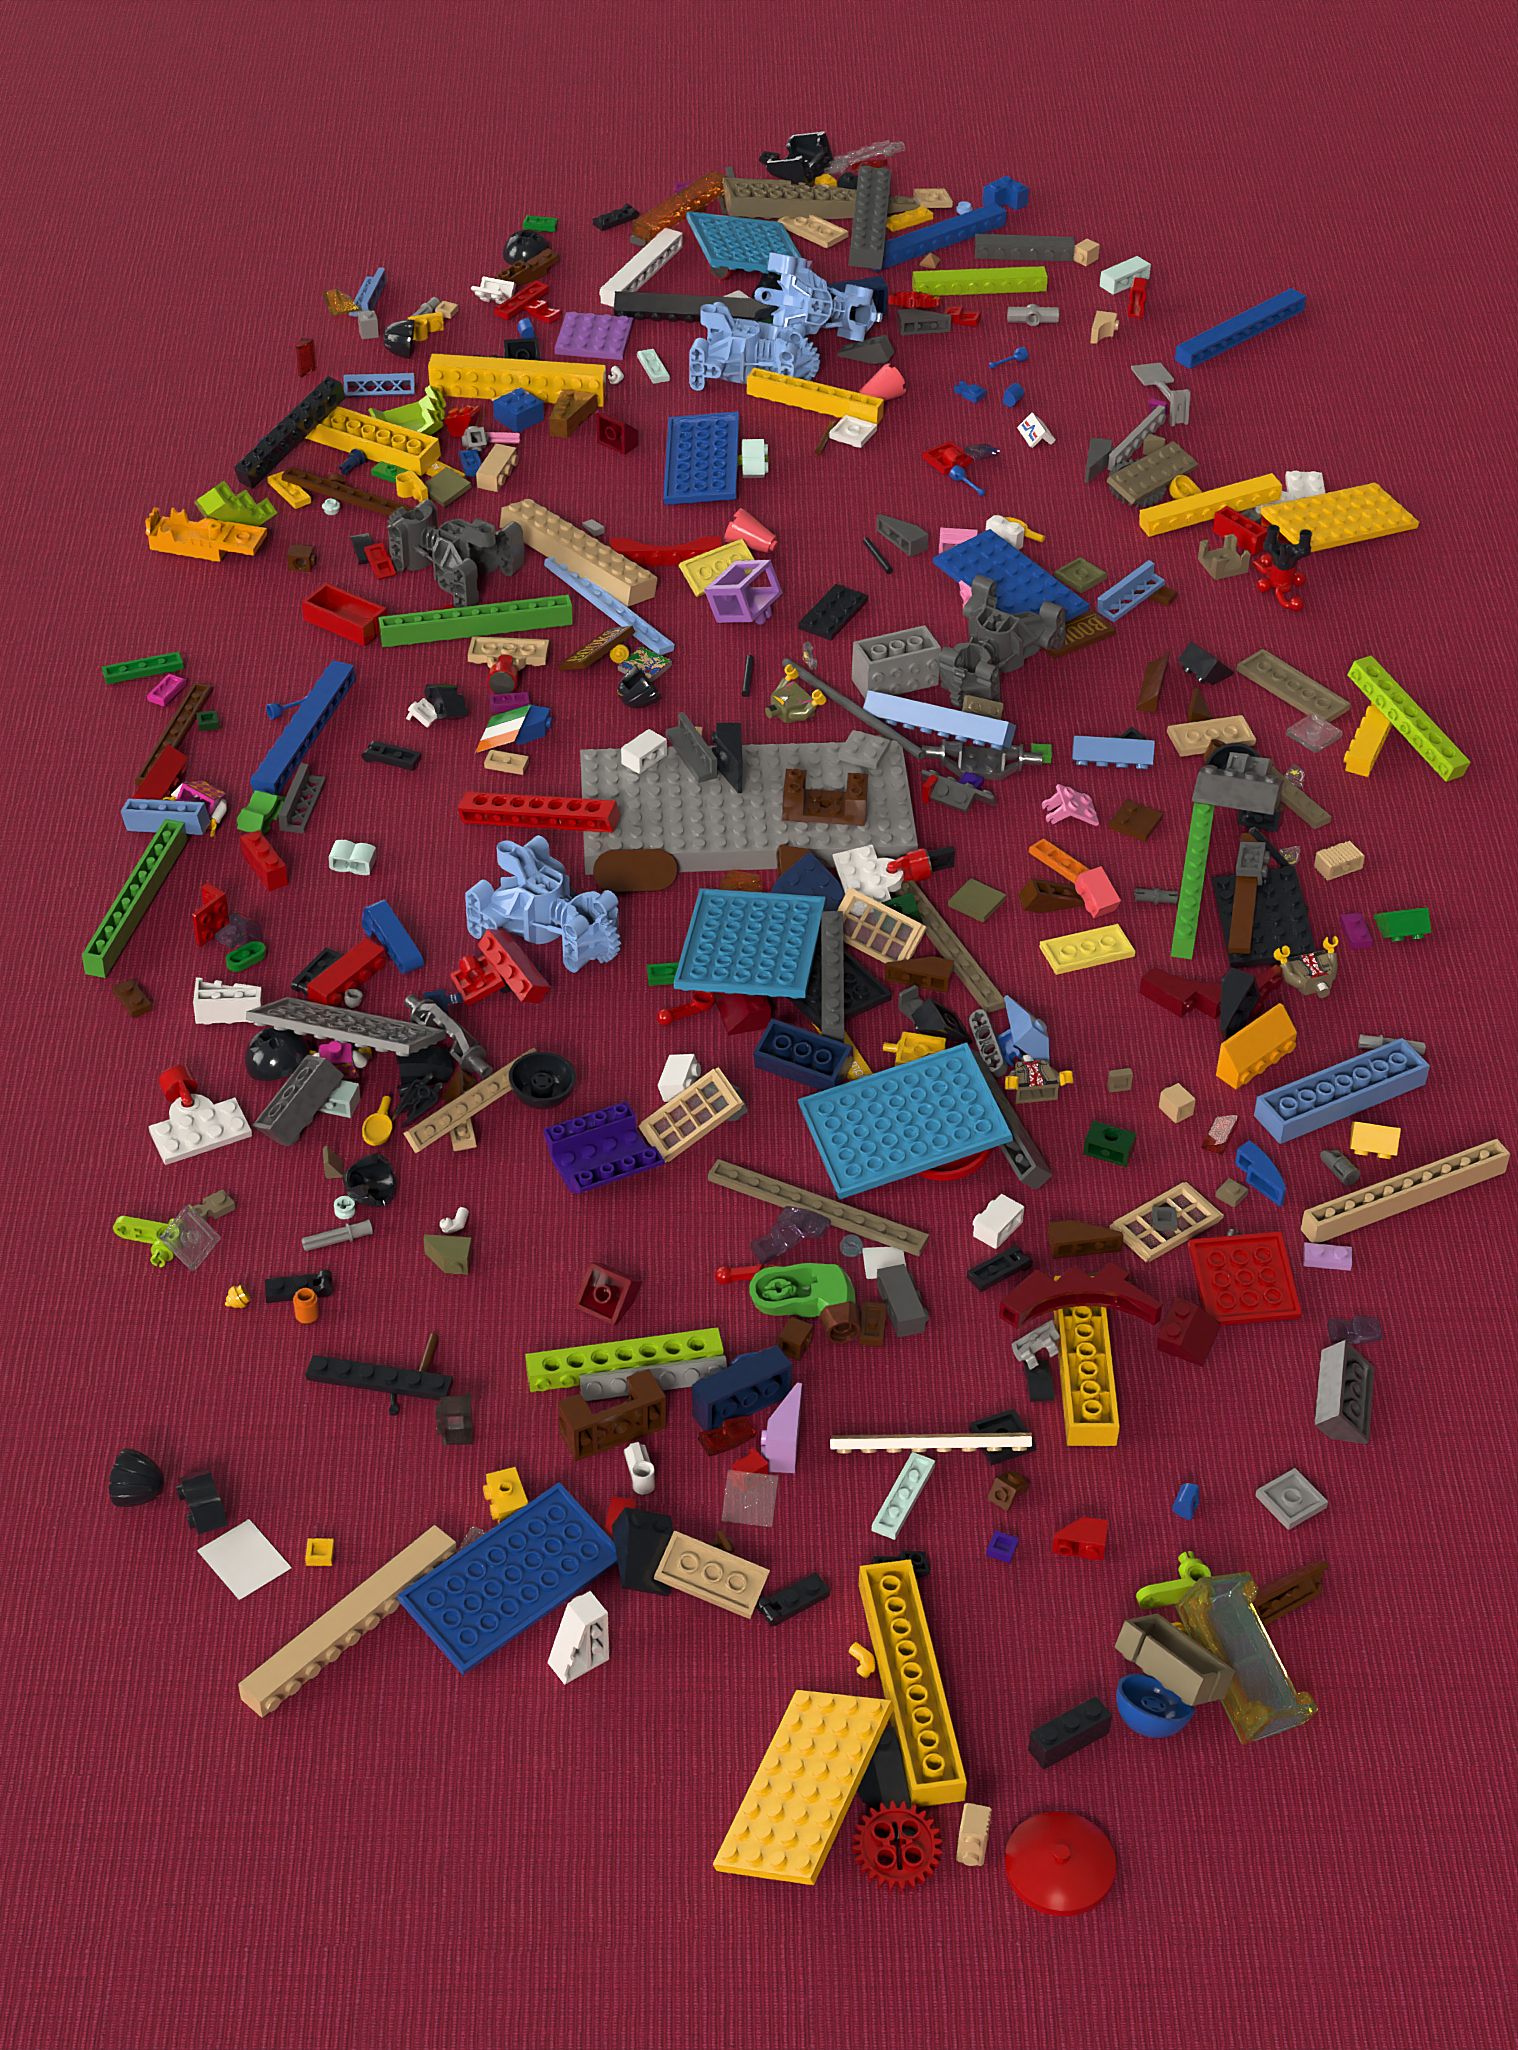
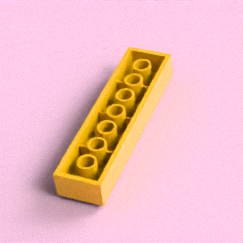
M339 406L305 437L306 439L351 453L352 449L356 448L367 459L376 462L383 461L407 470H413L419 476H423L441 456L438 438Z
M1055 1276L1054 1281H1057L1061 1276ZM1078 1306L1055 1310V1323L1060 1333V1338L1057 1339V1347L1060 1351L1058 1359L1067 1446H1117L1119 1418L1106 1308Z

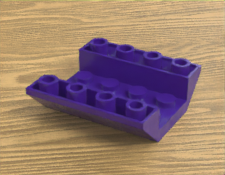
M627 1101L543 1129L552 1162L571 1193H582L665 1164L655 1146L648 1148L636 1129V1115Z

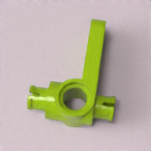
M120 1216L113 1225L114 1232L124 1239L153 1244L150 1261L155 1266L159 1264L160 1267H163L166 1261L172 1260L181 1251L180 1242L183 1238L181 1231L183 1223L177 1219L175 1224H173L174 1219H170L168 1224Z
M1188 1551L1190 1558H1188L1186 1552L1182 1553L1178 1557L1181 1563L1178 1568L1181 1579L1143 1587L1136 1594L1139 1606L1142 1609H1153L1196 1600L1199 1607H1203L1202 1600L1205 1606L1210 1605L1213 1602V1597L1211 1596L1213 1586L1210 1581L1211 1572L1200 1559H1195L1192 1551Z

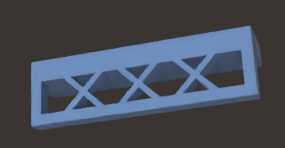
M379 267L374 277L366 276L349 310V316L358 317L359 312L373 310L386 284L385 268Z
M414 373L344 375V393L346 397L415 395ZM394 385L391 391H385L382 386ZM411 385V390H402L399 386ZM359 386L355 392H348V387ZM364 386H377L373 391H367Z
M1148 560L1098 597L1097 612L1115 622L1164 586L1165 580L1154 573L1155 563ZM1151 579L1157 582L1156 584H1146ZM1136 590L1145 591L1142 594H1134ZM1123 600H1132L1130 603L1121 604ZM1111 609H1119L1115 614L1109 612Z

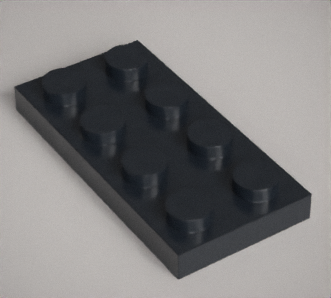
M835 584L800 620L798 629L832 641L868 602V595Z

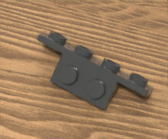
M922 770L921 772L925 781L931 775L938 776V781L930 795L931 800L965 813H968L974 799L995 807L997 805L994 794L988 790H983L982 792L969 783L964 785L958 783L952 777H942L934 770H929V772Z

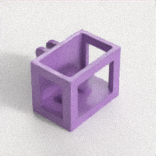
M771 560L734 561L704 589L716 623L753 622L755 620L757 624L761 625L772 616L770 605L782 594ZM744 569H754L748 576H746ZM766 570L771 587H750L749 584Z

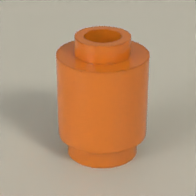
M309 1288L299 1289L293 1298L295 1317L301 1323H312L319 1317L317 1295Z

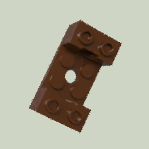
M786 769L782 821L865 826L868 774L848 773L847 791L843 792L806 789L807 770Z
M650 1369L636 1372L626 1377L629 1390V1398L626 1402L616 1407L602 1410L597 1414H592L581 1394L567 1397L558 1402L559 1434L575 1462L666 1428V1396Z

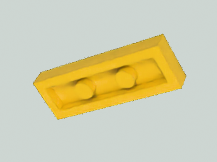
M918 207L917 209L905 211L904 213L887 218L886 227L894 232L932 220L933 213L926 207Z
M284 471L267 477L268 483L295 509L311 503V497L300 486L282 480Z

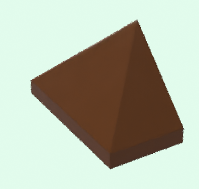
M1196 687L1194 688L1187 723L1213 719L1199 688Z
M459 1069L455 1073L442 1100L450 1103L474 1087L476 1079Z

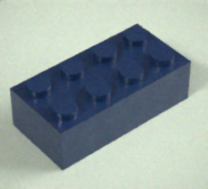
M775 1019L770 1020L753 1052L756 1068L821 1091L842 1085L854 1062L852 1046Z
M775 1345L769 1349L762 1350L752 1357L742 1359L737 1364L721 1369L707 1378L698 1380L692 1384L693 1418L708 1436L784 1400L792 1390L793 1364L781 1349Z

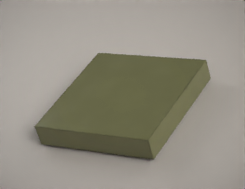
M448 467L424 483L428 488V496L444 507L471 488L469 481Z
M1079 557L1056 570L1054 577L1076 591L1083 593L1106 580L1107 573Z
M971 878L948 901V906L984 923L1006 900V894Z

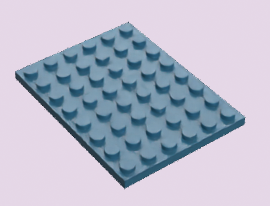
M687 211L686 218L709 264L714 268H721L722 266L731 270L740 268L748 272L758 270L768 274L776 272L767 270L770 252L802 258L781 222Z
M700 888L675 975L674 989L725 992L727 994L768 995L770 997L783 996L795 999L805 998L826 897Z
M967 1043L797 1099L839 1200L1013 1141L1012 1134Z

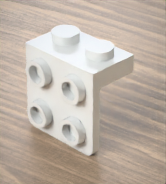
M483 277L481 286H472L471 290L482 301L490 302V300H494L497 304H502L514 295L516 284L514 282Z

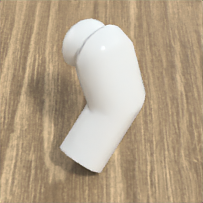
M618 366L611 368L613 376L609 375L608 379L611 384L617 385L624 378V375Z
M461 1207L457 1210L455 1219L451 1220L447 1217L445 1220L443 1218L440 1221L442 1231L451 1234L463 1229L469 1211Z

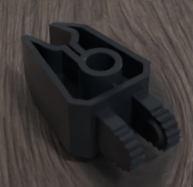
M430 1073L422 1081L414 1080L394 1109L393 1121L400 1113L405 1114L408 1111L406 1114L407 1119L401 1125V1128L412 1125L437 1103V1093L443 1087V1084L439 1082L433 1089L429 1088L426 1084L432 1080L433 1076Z

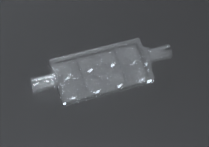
M890 140L874 142L871 146L860 147L859 150L849 151L846 155L835 156V160L829 161L830 167L824 168V174L831 176L841 175L846 172L848 165L881 153L892 157L895 153L904 151L905 145L902 141L897 143L896 141L890 142Z

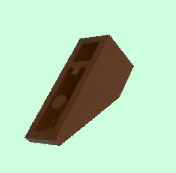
M1031 878L1018 893L1025 911L1044 913L1085 906L1084 900L1077 893L1073 885Z
M933 956L886 962L884 981L908 986L916 985L918 988L948 993L953 978L954 960Z
M1073 1220L1048 1223L1047 1241L1053 1259L1122 1251L1123 1232Z

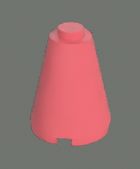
M888 363L858 393L881 398L885 402L906 393V388L903 389L905 382L900 372L895 367H889L891 364Z
M741 508L735 513L734 516L737 518L734 522L730 521L725 533V542L732 543L743 538L749 549L765 553L773 552L776 549L778 541H776L777 537L746 510Z

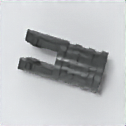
M1324 1150L1320 1153V1158L1345 1186H1350L1359 1179L1360 1171L1339 1150H1332V1152Z

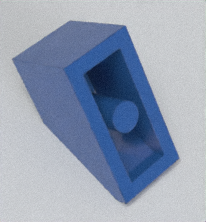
M530 705L516 736L517 744L521 745L546 735L548 729H551L553 725L550 708Z

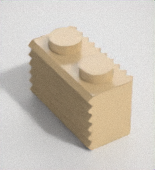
M1349 840L1345 843H1339L1334 847L1318 851L1314 867L1328 881L1362 869L1365 855Z
M970 1803L964 1804L956 1858L958 1862L968 1866H981L984 1864L992 1812L990 1807Z

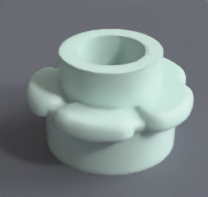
M327 499L322 504V508L326 514L335 515L339 512L340 503L335 499Z

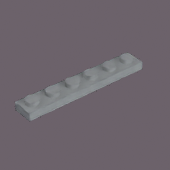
M1159 405L1109 454L1108 470L1112 471L1113 466L1116 467V463L1130 458L1132 453L1140 448L1149 434L1155 433L1157 428L1164 424L1166 420L1164 406Z
M722 1355L579 1375L581 1395L585 1401L629 1395L626 1377L650 1369L661 1390L691 1387L698 1380L707 1378L719 1370L727 1368L726 1357Z

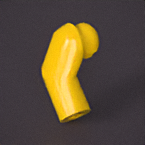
M855 1642L850 1647L849 1653L860 1662V1666L857 1667V1673L864 1678H868L870 1673L875 1671V1658L868 1650Z

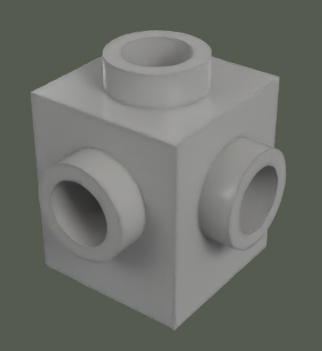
M468 427L464 432V436L461 437L462 445L466 447V450L476 449L478 453L482 452V449H485L488 443L487 433H484V427ZM471 439H475L477 442L472 443Z

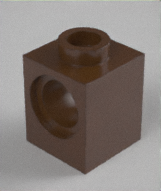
M291 544L287 554L288 570L310 573L313 565L315 566L317 563L314 546Z
M791 1317L778 1337V1347L786 1356L800 1361L812 1343L813 1325Z

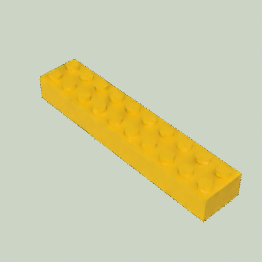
M432 354L428 364L429 384L438 388L442 396L497 399L517 388H522L543 401V403H556L562 389H572L573 391L596 393L597 406L601 407L604 406L606 398V365Z
M911 1559L860 1566L859 1589L885 1700H891L894 1706L890 1721L892 1727H894L900 1749L911 1807L914 1804L916 1807L965 1801L967 1782Z

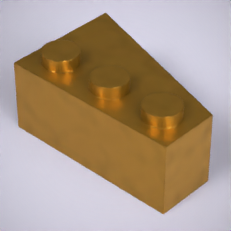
M562 389L549 417L550 436L568 438L579 428V424L582 421L586 422L591 413H596V393Z

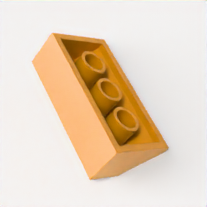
M1281 1003L1221 1044L1216 1076L1234 1089L1247 1084L1251 1078L1263 1073L1268 1066L1277 1063L1282 1056L1294 1050L1297 1031Z

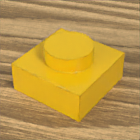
M823 174L815 178V184H827L836 187L837 180L829 174Z
M308 1538L305 1557L306 1566H332L334 1539Z

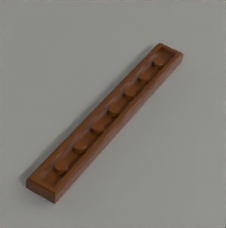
M290 467L282 474V480L386 516H390L402 506L406 511L414 509Z
M193 683L135 778V785L140 786L167 744L176 750L179 749L197 719V713L201 712L212 694L213 687L211 685Z
M1242 833L1241 842H1257L1250 833ZM1237 876L1228 946L1229 953L1250 954L1258 877Z

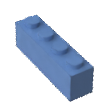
M1074 736L1072 762H1076L1078 766H1088V763H1096L1097 767H1108V764H1116V768H1128V765H1134L1136 769L1148 770V766L1152 767L1155 741Z
M128 799L121 810L127 831L157 832L164 819L185 822L186 834L203 835L210 823L204 802Z

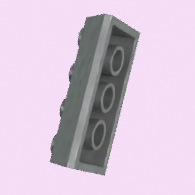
M1206 765L1198 773L1192 802L1273 815L1280 803L1283 779H1278L1275 775L1260 776L1256 772L1241 773L1233 768L1223 770L1217 769L1214 765Z
M307 1055L252 1126L280 1145L289 1147L299 1139V1133L302 1129L312 1122L316 1111L326 1104L330 1093L340 1086V1080L344 1074L326 1058Z
M1346 1340L1321 1350L1315 1425L1330 1439L1367 1444L1369 1443L1375 1368Z

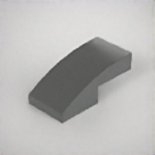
M1230 752L1226 769L1233 768L1241 773L1251 771L1256 772L1260 776L1270 775L1273 761L1268 758L1251 757L1249 754Z

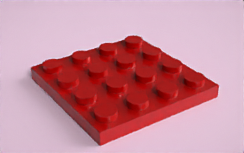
M1281 1231L1189 1240L1188 1247L1202 1308L1221 1326L1301 1318L1302 1312Z

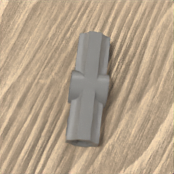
M1030 304L1027 307H1008L1007 322L1027 323L1030 326H1036L1039 323H1058L1059 321L1058 307H1039L1036 304Z

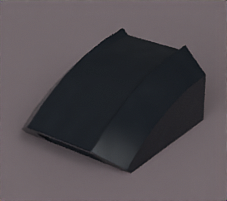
M428 1046V1048H422L418 1052L410 1053L409 1056L396 1055L401 1085L411 1083L417 1078L419 1080L424 1079L428 1073L433 1077L426 1084L427 1086L436 1085L439 1082L442 1084L447 1083L453 1071L450 1051L439 1047Z

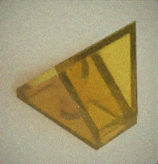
M339 289L323 291V296L331 316L362 311L352 301V297Z

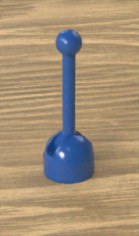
M1020 347L1014 351V356L995 363L990 362L989 367L994 369L997 365L1013 359L1018 362L1028 359V352L1025 347Z
M956 465L952 468L950 477L953 480H963L974 488L978 495L983 496L985 494L984 489L978 488L965 477V471L962 467Z
M308 696L281 706L279 703L267 704V714L270 719H276L282 715L284 709L300 705Z

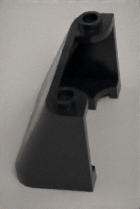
M826 132L792 135L786 144L789 155L784 160L769 159L766 162V168L773 176L791 181L799 185V182H803L807 186H811L815 182V178L821 176L832 163V153Z

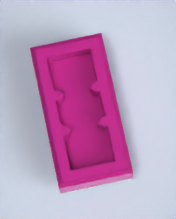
M168 674L147 695L148 701L165 706L186 685V680Z

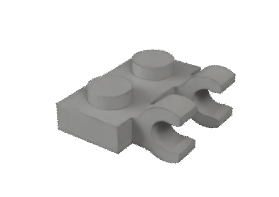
M1053 1319L1012 1343L1015 1357L1019 1362L1026 1360L1030 1370L1039 1365L1035 1357L1038 1350L1046 1347L1050 1357L1060 1352L1055 1343L1060 1338V1333Z

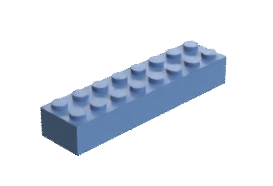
M1401 1038L1258 1096L1254 1116L1276 1141L1282 1144L1425 1085L1430 1065Z

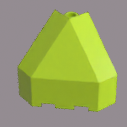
M429 385L425 388L427 395L418 402L385 412L373 408L368 410L371 414L370 417L430 436L443 427L441 420L444 419L445 411L443 408L446 407V402L440 390Z
M225 481L194 502L207 519L211 518L257 527L277 514V511L267 498L256 504L246 489L235 496Z

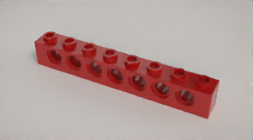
M466 792L457 808L462 822L466 824L613 833L621 817L616 800Z

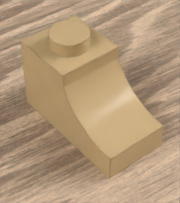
M1097 311L1092 326L1090 343L1097 344L1102 338L1113 337L1115 330L1118 331L1119 328L1117 313Z

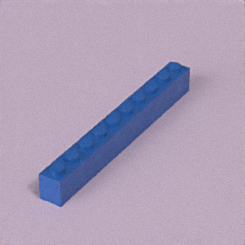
M992 203L885 241L881 270L975 237V234H983L1006 225L1007 211L998 204Z
M1290 288L1177 345L1175 361L1191 369L1303 312L1306 296Z
M332 660L328 668H325L323 675L316 681L315 687L309 691L308 697L301 703L299 710L293 715L289 725L285 726L284 732L280 738H277L274 747L268 751L267 757L260 763L259 769L251 776L250 785L252 786L253 794L255 790L276 795L281 793L354 684V665Z

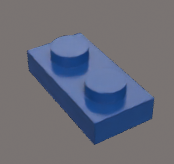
M477 450L459 451V459L465 475L476 476V472L482 465Z

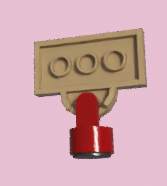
M472 636L468 652V662L488 664L490 671L487 684L493 693H512L517 685L518 671L523 669L526 664L533 666L546 665L549 640Z

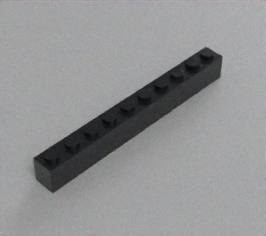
M615 291L613 311L614 316H627L636 320L651 319L653 321L668 320L670 322L685 321L693 323L695 321L701 322V307L703 305H713L716 302H721L728 307L733 319L752 320L758 323L761 320L774 318L771 313L775 312L779 306L760 303L755 298Z

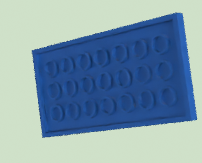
M739 411L669 417L663 494L664 505L737 499Z
M991 529L933 557V564L958 583L963 581L971 587L975 576L978 574L995 580L997 582L996 598L998 610L1012 615L1027 611L1039 614L1044 601H1049L1065 608L1066 623L1089 610V603Z
M559 1482L398 1594L397 1600L458 1671L465 1675L616 1566L618 1561L615 1543Z

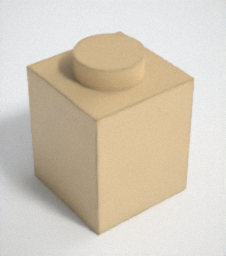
M1089 239L1078 243L1074 247L1073 261L1084 266H1088L1096 261L1099 256L1100 244Z
M1177 1083L1161 1091L1159 1108L1173 1122L1178 1123L1193 1115L1196 1099Z

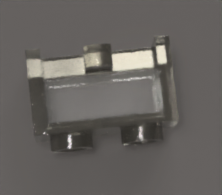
M471 1391L463 1397H440V1404L435 1406L437 1435H442V1444L472 1445L473 1417Z

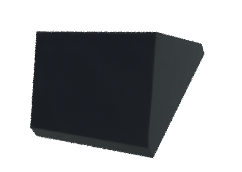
M538 337L503 340L504 358L540 361Z

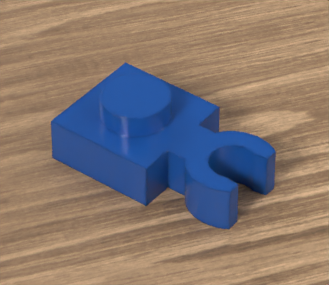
M963 381L959 382V386L954 385L955 393L962 394L963 398L977 403L986 396V389L978 385L971 384L968 386Z
M1010 1028L1000 1034L998 1039L1006 1061L1010 1066H1014V1057L1018 1056L1021 1060L1024 1055L1019 1051L1020 1048L1014 1045Z

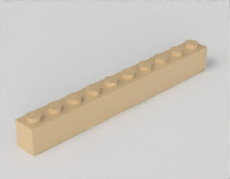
M1498 1139L1430 1163L1305 1210L1301 1231L1311 1243L1318 1244L1503 1174L1506 1172L1510 1153Z
M437 1526L431 1527L238 1684L241 1700L262 1718L269 1712L276 1710L282 1701L288 1696L294 1695L309 1679L316 1677L320 1670L328 1663L334 1662L349 1646L355 1645L361 1636L367 1631L374 1629L384 1617L394 1613L401 1604L397 1600L398 1594L457 1554L456 1542Z

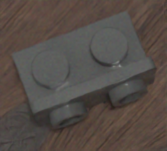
M1240 842L1236 876L1258 877V885L1263 884V878H1267L1268 865L1265 864L1270 862V851H1266V842Z

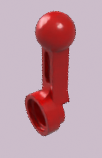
M696 991L693 994L691 1003L672 1009H661L657 1014V1020L661 1025L668 1026L675 1020L700 1014V1011L709 1010L713 1006L715 997L711 992Z
M764 1264L738 1268L722 1266L716 1270L715 1279L721 1284L752 1280L754 1275L762 1269L778 1266L775 1264L765 1267Z

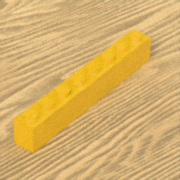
M753 368L747 376V394L754 397H761L770 401H777L786 405L833 415L838 418L848 415L877 425L883 418L884 399L759 368Z
M1271 473L1140 510L1139 525L1148 537L1214 519L1215 513L1226 506L1239 512L1281 500L1282 484Z

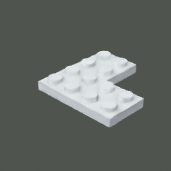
M1286 471L1287 492L1282 491L1281 500L1254 507V511L1260 514L1261 508L1264 506L1325 494L1322 473L1315 471Z

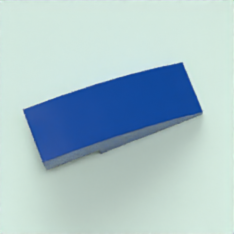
M1249 1140L1237 1149L1235 1165L1247 1173L1246 1182L1281 1207L1286 1193L1284 1181L1270 1158Z

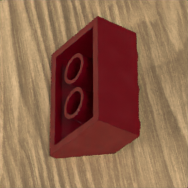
M711 992L715 997L714 1000L728 1036L767 1028L771 1020V1008L766 995Z

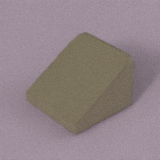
M1149 434L1144 440L1143 455H1149L1164 447L1166 439Z
M324 1146L325 1177L327 1179L343 1177L342 1160L328 1146Z

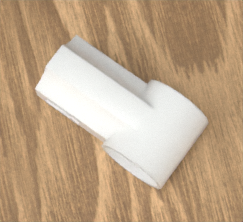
M639 1442L631 1443L624 1449V1455L631 1474L633 1490L641 1495L649 1494L655 1488L654 1466L650 1463L645 1445Z

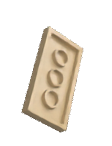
M809 215V218L796 217L795 219L783 217L778 220L786 230L824 248H829L848 237L849 231L815 215Z
M1243 715L1172 725L1167 728V733L1180 757L1205 753L1212 739L1220 740L1226 744L1241 743L1255 746L1256 738Z
M674 1530L654 1579L750 1619L770 1570Z

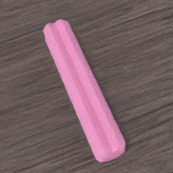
M484 432L487 433L488 443H520L519 433Z

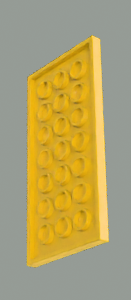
M1376 483L1262 507L1260 514L1272 525H1277L1280 528L1279 532L1293 545L1299 543L1301 530H1310L1312 533L1310 542L1311 552L1418 528L1419 521L1412 514L1405 510L1401 504L1396 502L1390 494L1386 493Z
M796 1690L714 1860L713 1865L716 1871L814 1885L894 1709L892 1701Z

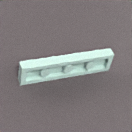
M914 1452L911 1453L872 1524L873 1532L894 1540L896 1539L935 1467V1460Z

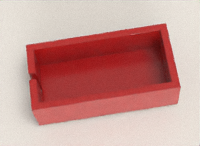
M328 583L323 584L302 601L304 621L363 646L373 640L375 635L378 636L380 634L378 617L387 616V608Z

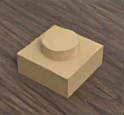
M442 301L435 309V313L441 312L443 318L451 319L458 312V304Z

